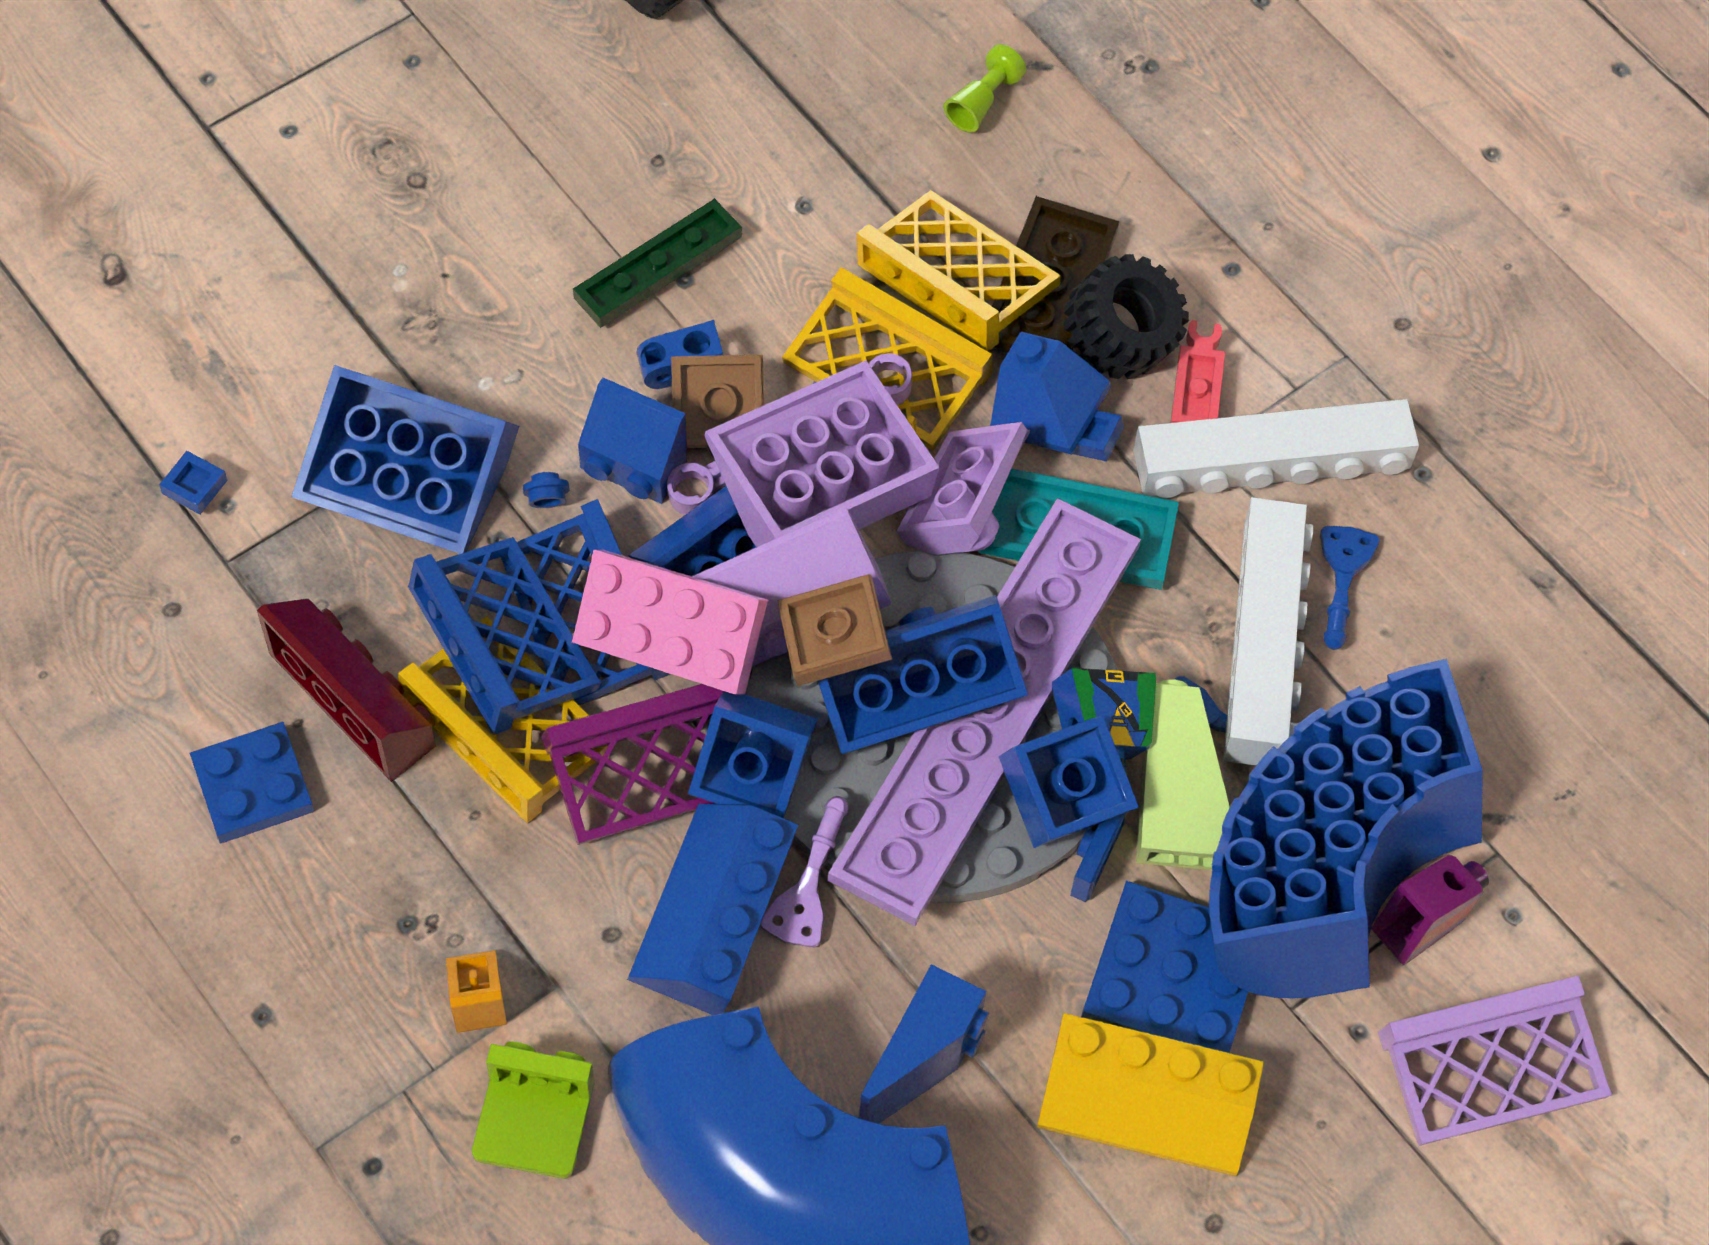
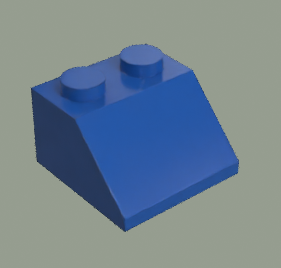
M602 377L597 386L578 443L580 468L584 469L589 476L596 480H609L624 487L631 495L639 499L649 498L662 504L668 494L667 480L670 473L677 466L687 463L686 413Z
M723 691L714 707L688 794L721 805L755 806L784 818L818 719L745 694L735 695Z
M1103 715L1017 745L998 756L1033 848L1077 833L1139 808Z

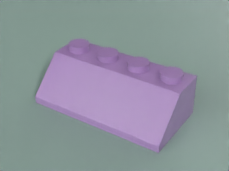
M847 507L692 576L768 600L752 667L788 651L777 600L871 573L880 609L892 604L879 566Z

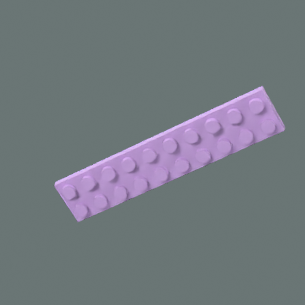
M1057 498L997 596L1028 695L915 731L828 872L829 882L916 926L1005 775L998 756L1025 742L1053 694L1052 681L1067 671L1138 551L1141 539Z

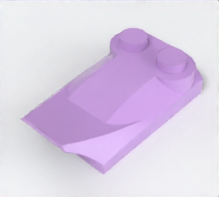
M1022 422L948 432L934 459L940 468L931 496L911 505L896 531L904 543L932 555L980 551L990 546L999 528L998 520L992 513V510L1014 461L1030 434V430H1027Z

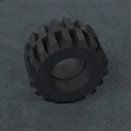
M1124 254L1120 259L1117 256L1108 258L1079 283L1068 296L1070 300L1065 304L1064 314L1069 317L1064 321V329L1072 334V337L1068 339L1072 349L1078 347L1081 352L1079 357L1086 362L1089 360L1093 363V368L1101 374L1107 370L1110 378L1119 379L1125 375L1127 379H1133L1141 373L1144 375L1180 345L1178 342L1185 337L1187 331L1184 325L1189 321V312L1182 309L1187 304L1184 294H1178L1176 288L1180 285L1176 279L1172 278L1170 280L1165 275L1167 270L1160 264L1156 268L1153 267L1151 259L1143 256L1138 261H1136L1134 254ZM1113 303L1123 306L1132 314L1139 331L1129 328L1119 319Z

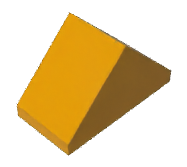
M496 950L446 958L449 999L456 1032L461 1033L507 1025Z

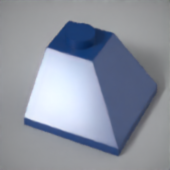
M1020 332L1000 365L990 426L1022 422L1026 429L1030 430L1025 443L1072 455L1110 390V381L1061 341Z

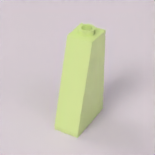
M1163 680L1159 684L1156 683L1152 743L1150 748L1143 752L1136 863L1212 870L1214 851L1216 852L1222 835V825L1230 806L1200 687L1187 686L1185 682L1180 680Z

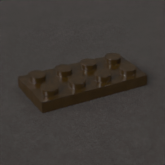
M1035 197L1016 246L1060 275V285L999 332V343L993 347L994 349L1008 353L1020 332L1061 341L1069 349L1073 350L1068 341L1072 334L1064 329V321L1069 317L1064 314L1065 304L1070 300L1068 296L1072 290L1098 265L1107 260L1116 238L1120 221L1042 197ZM1010 276L1003 277L1000 286H1010ZM1015 276L1016 286H1035L1040 282L1034 276ZM994 299L992 307L1000 313L1011 304V299Z

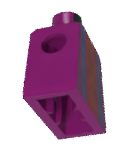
M1452 855L1442 858L1398 886L1371 930L1404 966L1465 920L1484 893L1483 888L1489 883L1485 869L1475 861H1470L1463 866ZM1418 912H1420L1424 919L1420 920Z

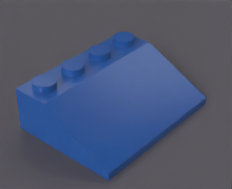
M334 365L291 497L459 554L465 553L505 472L520 426Z

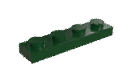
M714 198L574 287V299L595 323L602 328L742 238V226Z

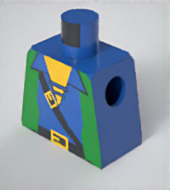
M1071 668L1052 681V690L1062 729L1103 715L1125 773V760L1133 759L1150 748L1153 732L1156 673Z

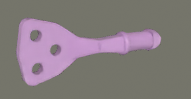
M836 795L830 798L824 806L826 810L816 835L812 837L813 846L809 862L799 882L778 896L762 918L761 926L763 929L787 944L815 948L821 943L824 914L817 889L821 868L830 850L835 847V838L844 816H847L848 803L842 796ZM798 905L804 907V911L801 914L794 912ZM775 918H782L783 923L780 926L773 924ZM805 928H810L812 934L806 937L802 935V931Z

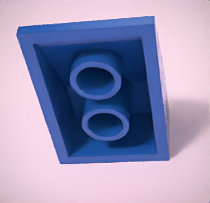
M931 964L861 1093L859 1118L880 1124L955 1072L965 1055L973 1058L986 1033V1030L983 1028L989 1017V1012L983 1010L987 991Z

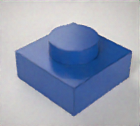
M1097 410L1072 454L1107 462L1124 429L1122 416Z
M186 451L159 486L163 495L201 515L228 480L224 470Z

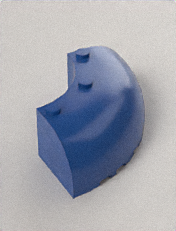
M1447 659L1408 667L1388 674L1386 682L1366 690L1359 686L1346 692L1345 700L1326 711L1322 707L1296 725L1294 727V734L1284 741L1278 749L1273 746L1250 773L1249 783L1239 798L1234 799L1222 825V835L1216 852L1214 851L1209 890V915L1216 962L1222 974L1234 985L1257 995L1287 999L1317 997L1370 987L1368 938L1379 909L1389 894L1401 881L1427 862L1450 851L1482 843L1483 769Z
M759 1007L705 1016L664 1027L626 1045L611 1059L608 1065V1077L617 1113L643 1170L667 1200V1204L674 1214L693 1233L696 1232L708 1244L970 1245L963 1200L946 1125L927 1128H902L881 1125L862 1120L826 1103L803 1085L781 1060L764 1027Z

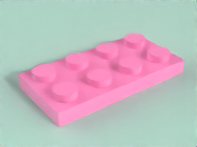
M594 549L572 642L735 695H741L746 692L768 600L606 550Z

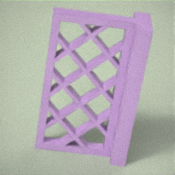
M1579 975L1390 1022L1378 1031L1383 1051L1389 1050L1418 1146L1597 1101L1612 1095L1580 1000L1585 993ZM1567 1013L1570 1014L1576 1032L1569 1047L1545 1034L1553 1017ZM1542 1020L1538 1029L1528 1024ZM1515 1027L1533 1037L1522 1059L1498 1046L1503 1033L1508 1028ZM1495 1032L1491 1041L1481 1036ZM1469 1039L1486 1049L1475 1071L1450 1057L1458 1041ZM1540 1042L1564 1056L1554 1077L1529 1064ZM1448 1044L1444 1053L1434 1048L1436 1046ZM1579 1044L1583 1055L1576 1052ZM1422 1051L1439 1061L1428 1084L1410 1073L1405 1054ZM1493 1054L1517 1067L1507 1089L1482 1076ZM1571 1060L1588 1070L1594 1087L1593 1090L1578 1093L1561 1083ZM1445 1066L1470 1079L1459 1102L1434 1088ZM1524 1072L1549 1086L1541 1103L1531 1105L1513 1094ZM1477 1084L1502 1098L1496 1111L1491 1116L1483 1117L1466 1107ZM1415 1087L1423 1092L1420 1099H1418ZM1555 1091L1566 1096L1551 1100ZM1430 1096L1455 1110L1445 1128L1428 1131L1422 1110ZM1508 1103L1519 1108L1504 1112ZM1461 1114L1472 1120L1457 1124Z

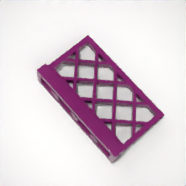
M699 684L546 728L541 737L547 755L550 754L577 845L695 811L698 804H716L701 798L686 801L669 792L680 769L694 775L696 767L688 764L685 760L696 739L704 743L706 735L700 731L708 716L712 715L723 690ZM700 719L695 729L685 724ZM675 727L691 736L680 758L655 746L663 729ZM654 732L650 742L639 737ZM629 740L645 749L634 772L608 759L617 742ZM608 745L604 755L593 751V749ZM650 752L675 765L664 788L639 776ZM582 753L599 763L587 786L568 775L563 758ZM604 766L629 779L617 802L592 789ZM634 782L659 795L651 812L640 815L623 806ZM573 788L583 793L578 803L576 801ZM587 796H590L612 808L613 811L604 826L586 831L580 809ZM664 799L676 804L660 809ZM618 812L629 817L628 819L613 823Z

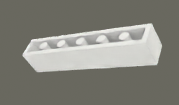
M1402 399L1138 426L1133 451L1142 495H1157L1161 498H1170L1185 492L1203 491L1205 493H1217L1226 488L1243 486L1258 489L1272 483L1292 481L1296 484H1305L1320 478L1338 477L1340 479H1352L1360 474L1378 472L1386 475L1398 474L1404 470L1411 469L1419 443L1408 400Z
M1251 497L1243 531L1223 761L1257 765L1273 746L1278 749L1284 741L1294 734V727L1298 725V723L1290 722L1291 710H1298L1301 696V682L1293 681L1294 669H1301L1304 655V642L1296 641L1297 629H1304L1307 615V602L1299 600L1300 590H1307L1310 575V563L1302 562L1303 551H1310L1313 535V524L1305 523L1307 505L1254 497Z

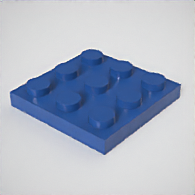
M1126 881L1081 1017L1230 1053L1248 991L1231 983L1222 974L1217 965L1208 907Z

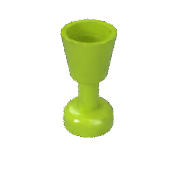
M994 45L987 53L985 59L988 70L987 74L980 81H971L944 102L943 110L945 115L960 130L968 133L975 132L994 101L993 91L999 84H1016L1026 74L1027 68L1024 60L1014 49L1007 45Z

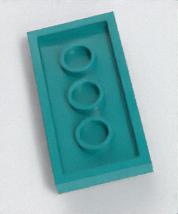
M1011 468L992 510L999 523L998 532L992 544L980 550L979 553L1019 561L1058 498L1141 539L1138 551L1119 582L1162 590L1179 502Z

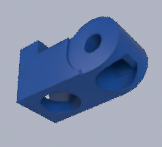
M714 320L649 338L638 346L636 352L644 384L651 389H663L672 386L671 357L723 355Z

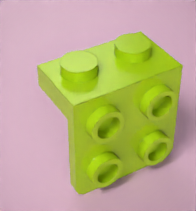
M506 1042L505 1046L491 1043L486 1060L489 1084L472 1146L473 1158L479 1163L561 1179L570 1177L574 1171L594 1088L592 1063L585 1062L582 1056L572 1052L559 1051L553 1056L535 1052L533 1047L520 1042Z

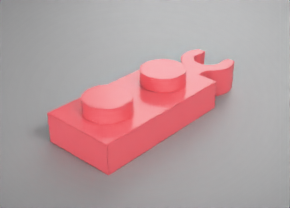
M1192 320L1189 323L1186 335L1188 346L1181 345L1178 354L1170 423L1218 418L1225 351L1216 350L1222 335L1220 324L1215 323L1211 336L1202 337L1196 331L1197 321Z

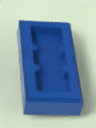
M1127 813L1099 823L1096 831L1087 828L1076 854L1083 857V860L1074 877L1070 896L1084 902L1090 900L1125 824Z

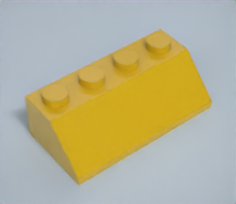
M1063 1013L1037 1128L1237 1176L1255 1109L1264 1061Z

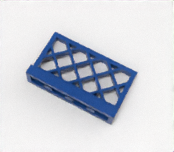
M598 499L582 505L583 514L517 542L524 555L532 552L543 556L535 574L545 590L559 595L555 602V607L560 615L568 598L579 602L582 601L583 593L573 590L581 571H589L591 562H588L587 559L590 553L592 556L594 549L606 550L622 555ZM579 531L582 532L585 542L577 558L557 551L563 538ZM507 555L501 557L507 575L513 576L515 567ZM552 560L573 566L564 586L543 580ZM514 591L520 607L534 613L535 610L531 607L534 600L533 597ZM564 620L570 632L574 633L576 624ZM535 627L532 637L534 642L547 646L552 632L543 629L541 632L540 628ZM601 652L596 665L590 663L599 679L600 677L605 678L600 680L599 690L574 698L573 700L578 705H582L649 675H652L654 680H658L670 675V673L638 663L618 673L605 668L611 655ZM541 658L547 672L551 661ZM560 665L557 671L555 667L552 678L564 681L570 668Z
M514 537L439 561H435L432 554L414 559L408 588L493 735L510 730L514 719L599 690L601 683L579 645L572 642V633ZM507 555L515 567L513 576H509L489 569L487 566L490 560ZM460 571L474 576L475 580L471 589L468 590L451 584L446 575ZM482 579L507 588L502 601L476 593ZM513 590L533 597L537 604L534 613L508 604ZM471 604L497 613L492 627L471 619L468 614ZM503 615L529 624L524 638L498 629ZM538 627L554 633L559 641L557 648L553 649L530 641L534 628ZM492 641L519 650L514 664L495 658L490 651ZM525 652L551 661L546 675L519 666ZM558 663L575 669L582 680L569 684L552 678V674ZM514 678L540 686L539 694L519 701L511 687Z

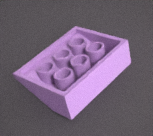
M863 361L705 431V438L746 532L756 547L847 507L858 529L864 528L930 497L940 468L867 361Z

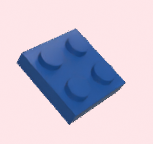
M284 722L190 752L220 844L314 812Z

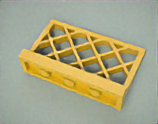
M931 190L880 228L876 229L868 224L856 233L857 261L861 268L965 339L986 351L991 350L999 343V332L1060 285V275ZM933 209L944 216L945 221H918V218L928 210ZM950 233H969L977 238V242L950 243ZM914 234V243L898 244L891 239L894 235ZM919 234H945V243H919ZM1001 254L1009 259V264H983L982 255ZM951 255H977L978 264L951 265ZM919 256H946V265H929L920 259ZM1010 276V286L984 287L983 277ZM1015 276H1034L1040 282L1035 286H1016ZM978 277L979 287H962L953 281L952 278ZM1011 299V304L999 313L998 310L984 302V300Z
M840 267L831 280V290L782 356L783 363L818 382L831 376L824 372L826 370H831L832 375L837 373L836 368L859 364L863 361L869 362L882 354L902 355L912 352L922 354L926 357L929 369L911 372L912 382L931 378L935 397L910 403L907 398L903 402L904 404L897 406L906 416H912L911 412L938 408L940 420L930 434L916 426V434L926 447L934 451L978 386H984L992 375V354ZM836 304L851 313L854 325L827 330L825 318ZM858 318H860L861 320H863V321H865V322L859 324V323H858ZM821 325V326H822V331L815 333V332L817 331V329L819 328V326ZM880 330L889 336L891 347L865 352L861 333ZM856 335L860 353L833 358L830 340ZM895 339L903 344L896 345ZM825 341L829 360L809 363L798 357L806 345ZM933 361L941 366L934 367ZM899 372L895 376L879 379L883 386L900 385L901 387L905 382L903 375ZM956 374L967 381L960 392L940 396L936 377ZM951 404L944 413L943 406Z
M487 616L479 621V623L491 627L493 625V622ZM493 641L498 646V659L514 664L519 650ZM441 649L419 667L412 662L398 673V679L404 690L403 696L412 706L420 703L429 712L435 722V726L432 727L433 731L527 824L542 813V804L560 791L556 775L542 785L530 773V760L551 761L550 754L547 755L545 749H531L532 730L545 731L548 727L569 722L567 721L568 715L573 720L589 715L571 699L558 704L562 706V720L533 719V713L528 714V719H514L511 729L527 730L526 748H505L497 740L498 734L493 735V733L491 734L485 729L489 728L483 716H472L465 709L466 697H472L463 681H461V685H443L432 676L442 667H454L444 649ZM504 653H505L509 658H503ZM524 653L519 666L546 675ZM531 683L530 689L512 688L519 700L536 696L540 689H535V685ZM454 697H460V703ZM608 745L593 749V751L604 755ZM582 753L563 758L564 762H572L566 769L568 775L573 779L596 762ZM518 760H525L524 766Z

